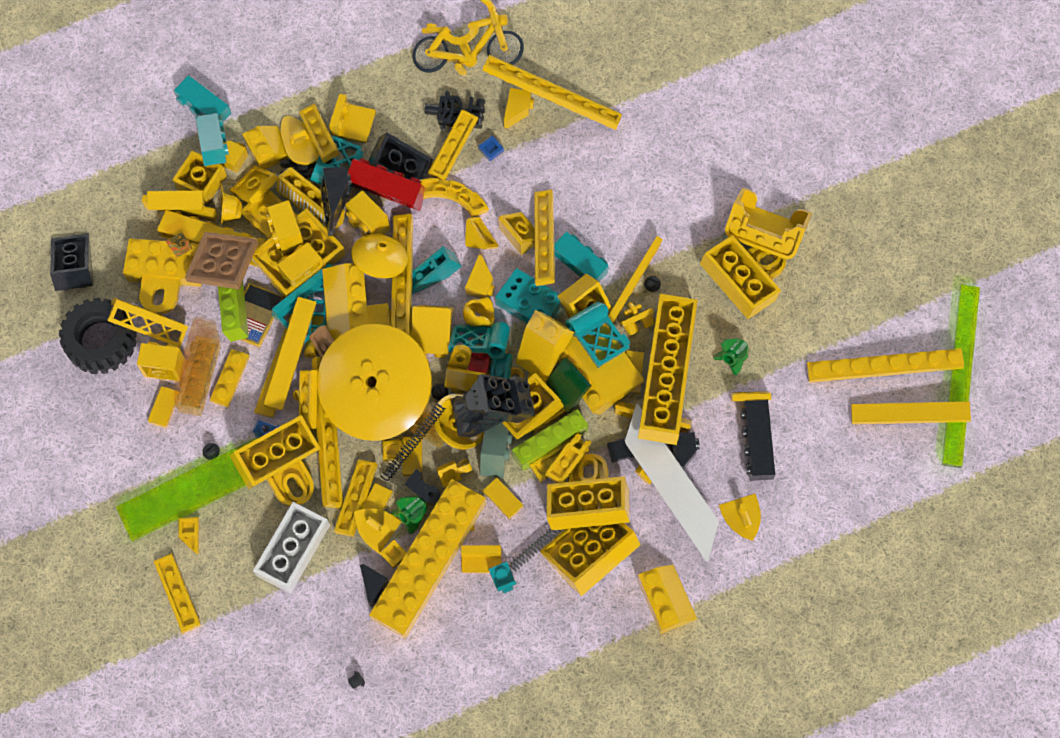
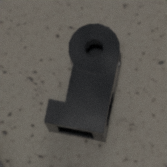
M416 469L404 485L426 502H436L440 497L439 489L423 481L420 478L423 473Z

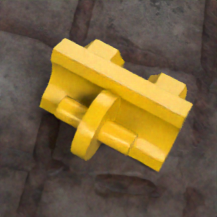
M632 302L627 303L628 309L623 311L625 317L631 314L632 317L618 323L620 328L624 327L628 336L639 332L635 324L636 321L641 320L644 329L655 324L652 316L654 310L650 308L637 313V311L642 309L641 304L634 306Z

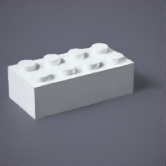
M293 502L253 570L255 575L291 594L330 527L328 519Z

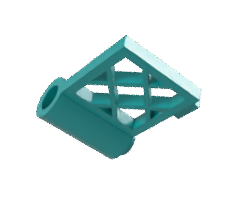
M331 135L344 159L336 161L334 157L331 159L333 163L326 164L321 162L319 155L310 181L321 185L323 168L340 167L339 165L347 162L350 168L351 160L359 161L364 153V151H361L362 147ZM345 150H355L356 154L348 157Z
M599 301L565 321L567 328L575 332L573 336L578 339L597 368L627 351L631 343L625 334H620L608 317L607 313L609 311L607 306ZM607 324L611 329L610 335L599 333L600 327ZM588 334L596 336L594 345L586 343L583 337ZM598 337L609 339L608 347L598 346ZM611 341H619L623 347L619 350L611 349ZM596 349L606 351V358L599 361L595 355Z
M496 322L492 327H473L467 324L454 325L448 351L452 352L453 348L457 346L455 344L461 342L463 343L462 345L469 347L472 353H487L493 359H500L506 353L510 327L505 322ZM479 333H486L482 336L477 335ZM470 337L474 338V339L471 340V341H467V340H466V339H468V338H470ZM478 343H481L483 346H474V345H476V344H478Z

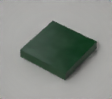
M568 358L561 361L545 383L564 405L563 409L567 413L573 411L592 386Z

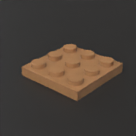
M205 232L186 273V281L239 289L258 246L257 239Z

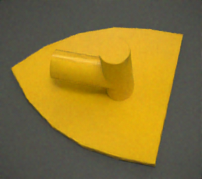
M754 493L718 505L728 526L741 537L753 541L758 533L761 522V510L756 494Z
M379 509L354 511L355 524L361 538L371 549L380 554L401 521L388 512Z

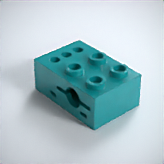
M518 268L514 270L495 297L498 307L528 324L535 310L554 319L562 308L557 292L545 285L536 286L535 279Z

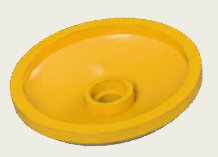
M369 234L359 238L354 243L351 251V257L356 267L365 274L376 278L398 276L405 270L408 263V255L405 248L397 240L383 234Z
M447 395L438 402L443 408H446L434 424L438 435L444 442L454 448L462 450L474 448L482 442L484 432L472 438L458 436L457 428H454L456 423L451 399L463 395Z

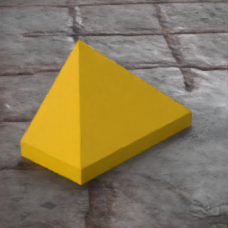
M480 217L468 218L466 220L465 245L467 247L485 250L499 247Z

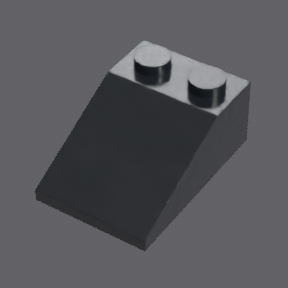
M386 132L378 138L368 161L371 166L381 165L387 168V172L393 173L397 171L402 173L406 179L410 180L412 177L422 180L425 179L433 159Z
M346 167L323 168L321 197L328 236H332L345 207L346 197H349L351 177L350 174H347Z
M89 233L51 238L50 276L55 291L93 286Z

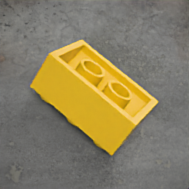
M674 564L656 567L638 574L637 581L660 634L697 620Z

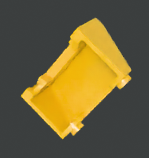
M742 187L725 227L726 235L728 237L733 235L743 244L783 259L795 257L813 213L799 209L793 212L791 219L755 207L758 199L756 193Z

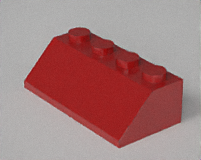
M362 158L359 161L353 159L347 173L350 174L353 187L417 211L421 210L425 187L421 184L422 181L412 177L410 180L406 179L404 174L397 171L393 173L387 172V168L381 165L371 166L369 161Z

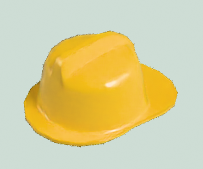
M221 183V225H223L225 221H234L241 217L242 203L237 197L223 193Z

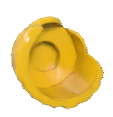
M489 297L466 302L463 307L465 322L473 327L493 326L495 310L492 300Z

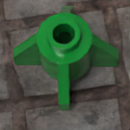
M739 338L724 339L720 343L723 350L718 352L713 358L714 360H723L731 366L733 375H737L742 369L743 362L748 358V344Z
M400 497L395 501L398 508L393 510L391 514L399 517L406 524L408 533L412 534L418 529L424 514L427 513V503L419 497Z

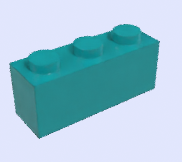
M189 75L174 89L176 101L182 106H188L191 113L195 116L217 113L218 120L224 122L232 114L228 104Z
M217 113L195 117L204 166L226 163L225 155H228L229 152L225 132H221L224 131L223 121L218 120Z
M566 231L554 244L555 257L580 278L588 274L600 282L608 274L609 266L607 261L602 257H597L589 246L581 244L579 238L574 234L571 235Z

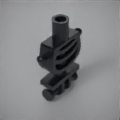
M445 91V96H440L439 105L425 104V114L437 115L438 124L441 125L440 130L444 131L446 129L445 126L453 127L463 109L478 117L474 128L481 129L483 127L482 121L484 120V115L482 114L485 113L484 104L486 101L484 99H477V106H473L474 100L473 97H470L468 109H463L461 99L456 95H450L449 91ZM454 103H457L460 108H454Z

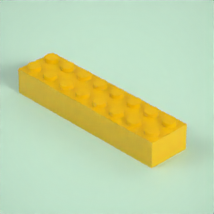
M660 294L638 439L677 445L697 299Z
M451 479L369 614L373 621L401 637L407 638L486 505L485 497Z

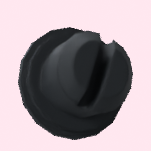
M650 276L645 280L644 287L650 292H656L661 287V281L656 276Z
M436 384L432 388L431 393L434 399L441 400L448 395V388L444 387V384Z
M214 443L206 444L202 451L203 456L208 460L216 459L220 453L218 445Z
M354 671V675L348 678V683L353 689L360 685L363 687L365 685L364 679L357 671Z

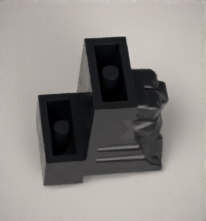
M484 374L478 375L477 381L469 391H466L463 396H456L451 399L458 436L472 438L504 421L520 423L534 416V405L528 379L517 376L506 379Z

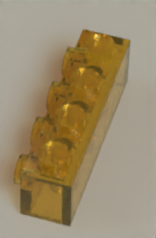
M196 336L195 340L191 342L190 358L185 362V376L181 377L180 394H177L175 398V406L180 413L202 417L221 348L217 339Z

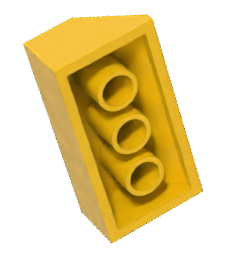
M354 263L322 269L326 324L330 335L335 341L348 330L368 324L364 272L359 270Z

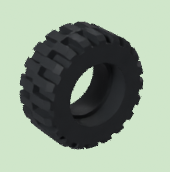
M93 298V301H89V299L84 300L81 305L77 303L73 306L74 310L72 312L68 311L65 314L67 318L66 320L63 319L60 324L63 328L59 330L60 345L70 361L84 372L89 370L91 374H98V371H101L102 374H106L108 369L111 368L115 371L119 369L117 365L120 363L124 365L127 362L126 357H131L134 353L132 347H136L137 341L134 337H137V332L107 321L113 307L110 299L105 298L101 301L100 298ZM117 308L114 319L121 321L128 318L124 310ZM109 323L114 326V335L105 346L98 349H87L82 346L83 335L92 325Z

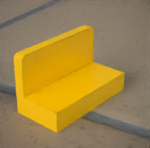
M461 545L462 573H490L489 568L501 564V545Z

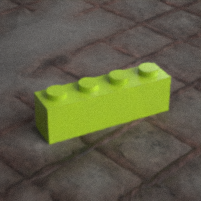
M243 281L239 289L218 286L222 333L230 342L248 338Z
M577 409L513 448L512 456L521 470L524 471L530 467V464L572 439L577 433L583 435L588 432V423Z

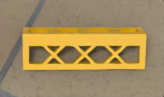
M113 297L111 302L113 307L107 321L176 345L179 348L181 347L189 326ZM117 308L124 310L128 318L121 321L114 319ZM138 316L143 317L145 325L135 327L131 319ZM159 323L163 331L154 334L150 326ZM172 330L181 332L177 342L170 340L168 332Z

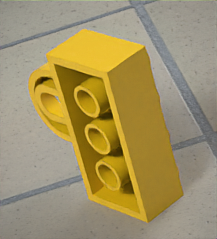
M732 235L705 252L700 265L747 319H750L778 298L781 289L775 284L773 279L783 272L786 266V259L754 247L747 251ZM765 256H774L776 260L767 266L761 264L760 260Z
M129 238L123 274L127 281L141 282L139 299L144 309L160 315L167 314L178 303L181 285L202 287V284L187 282L185 279L199 244L188 243L189 250L187 252L174 255L175 252L184 251H172V249L179 248L173 247L170 249L171 246H178L175 243H172L174 245H168L171 243L170 241ZM158 289H163L164 298L162 304L154 305L155 292Z
M302 415L234 451L229 456L248 489L267 480L277 499L282 504L290 507L293 502L302 505L311 498L314 483L302 460L316 453L321 448ZM289 478H293L302 492L300 497H295L287 486Z
M585 454L569 475V482L547 484V520L551 530L630 523L629 487L625 476L609 478V468L604 458L596 454ZM587 465H594V475L591 478H584V468Z

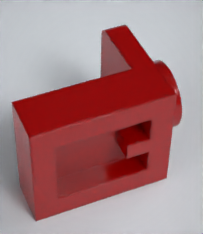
M472 353L467 370L486 373L485 375H487L491 357L487 353Z

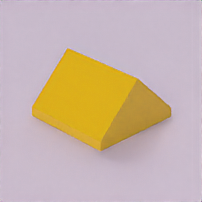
M522 212L501 215L498 218L499 229L520 255H523L535 246L534 226Z

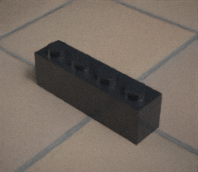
M768 400L745 401L743 408H740V417L745 422V426H742V437L746 438L747 445H744V456H748V463L745 464L746 475H750V481L773 480L776 474Z

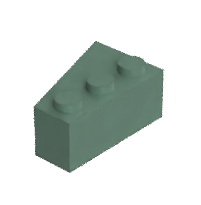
M502 423L484 432L480 475L504 477L506 460L509 461L510 455L508 444L511 445L512 434Z

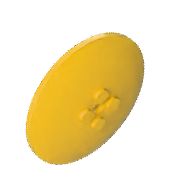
M383 324L361 325L339 336L324 354L317 377L320 403L331 422L350 436L370 441L390 439L411 428L426 409L432 388L430 365L419 344L400 329ZM374 376L377 380L374 387H369L367 384L368 378Z

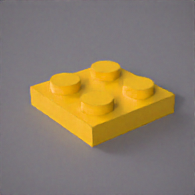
M255 165L230 191L234 196L254 204L260 200L261 196L268 189L273 187L277 181V176Z

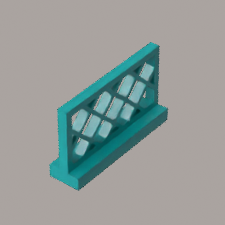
M329 263V264H327V265H326L324 268H322V269L329 268V267H333V266ZM322 269L272 308V316L288 329L289 323H287L284 317L287 314L293 313L298 297L307 299L311 296V299L308 300L324 304V313H313V316H323V323L320 325H311L310 323L309 334L306 336L304 344L310 340L309 336L317 328L324 325L327 326L325 320V300L313 299V294L316 291H324L322 287Z

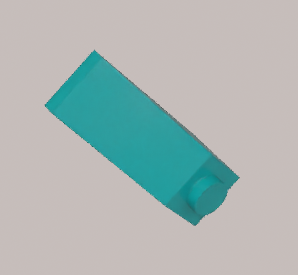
M442 246L412 271V295L449 278L460 269L462 265L456 254Z

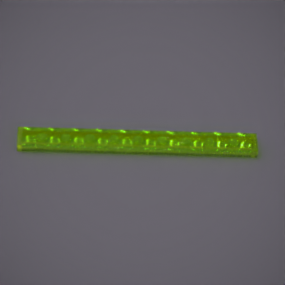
M961 284L959 289L953 349L962 348L964 368L951 370L948 402H969L980 287ZM967 422L946 423L942 466L962 468Z

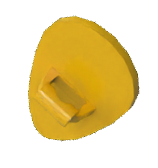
M291 116L283 117L281 137L288 157L293 162L302 165L316 162L319 153L305 124Z

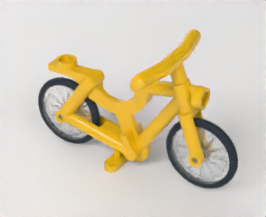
M480 0L487 6L490 17L468 23L470 30L462 37L452 36L451 30L447 26L437 27L436 24H426V28H422L423 34L437 33L438 35L437 37L428 36L421 39L414 47L412 58L415 66L426 73L440 70L446 62L456 63L454 64L455 70L460 75H466L467 70L463 67V64L469 68L477 64L478 54L494 31L496 34L487 45V56L491 55L514 65L523 55L524 43L517 33L503 31L502 25L508 24L506 14L498 15L497 9L491 0ZM489 25L471 51L468 42L478 34L479 27ZM446 41L459 45L463 54L450 53Z

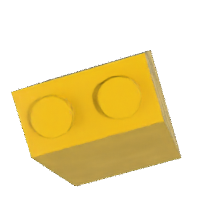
M413 306L411 337L419 344L426 356L427 354H434V357L445 358L446 355L450 354L448 346L452 335L454 307Z

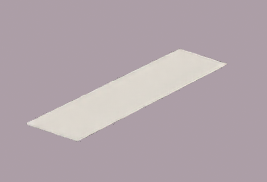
M636 404L625 444L705 561L708 562L719 521L666 444L638 439L642 409Z

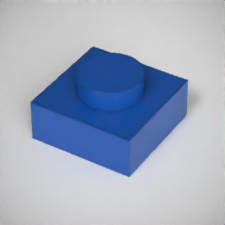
M493 135L478 146V149L489 162L504 152V148Z

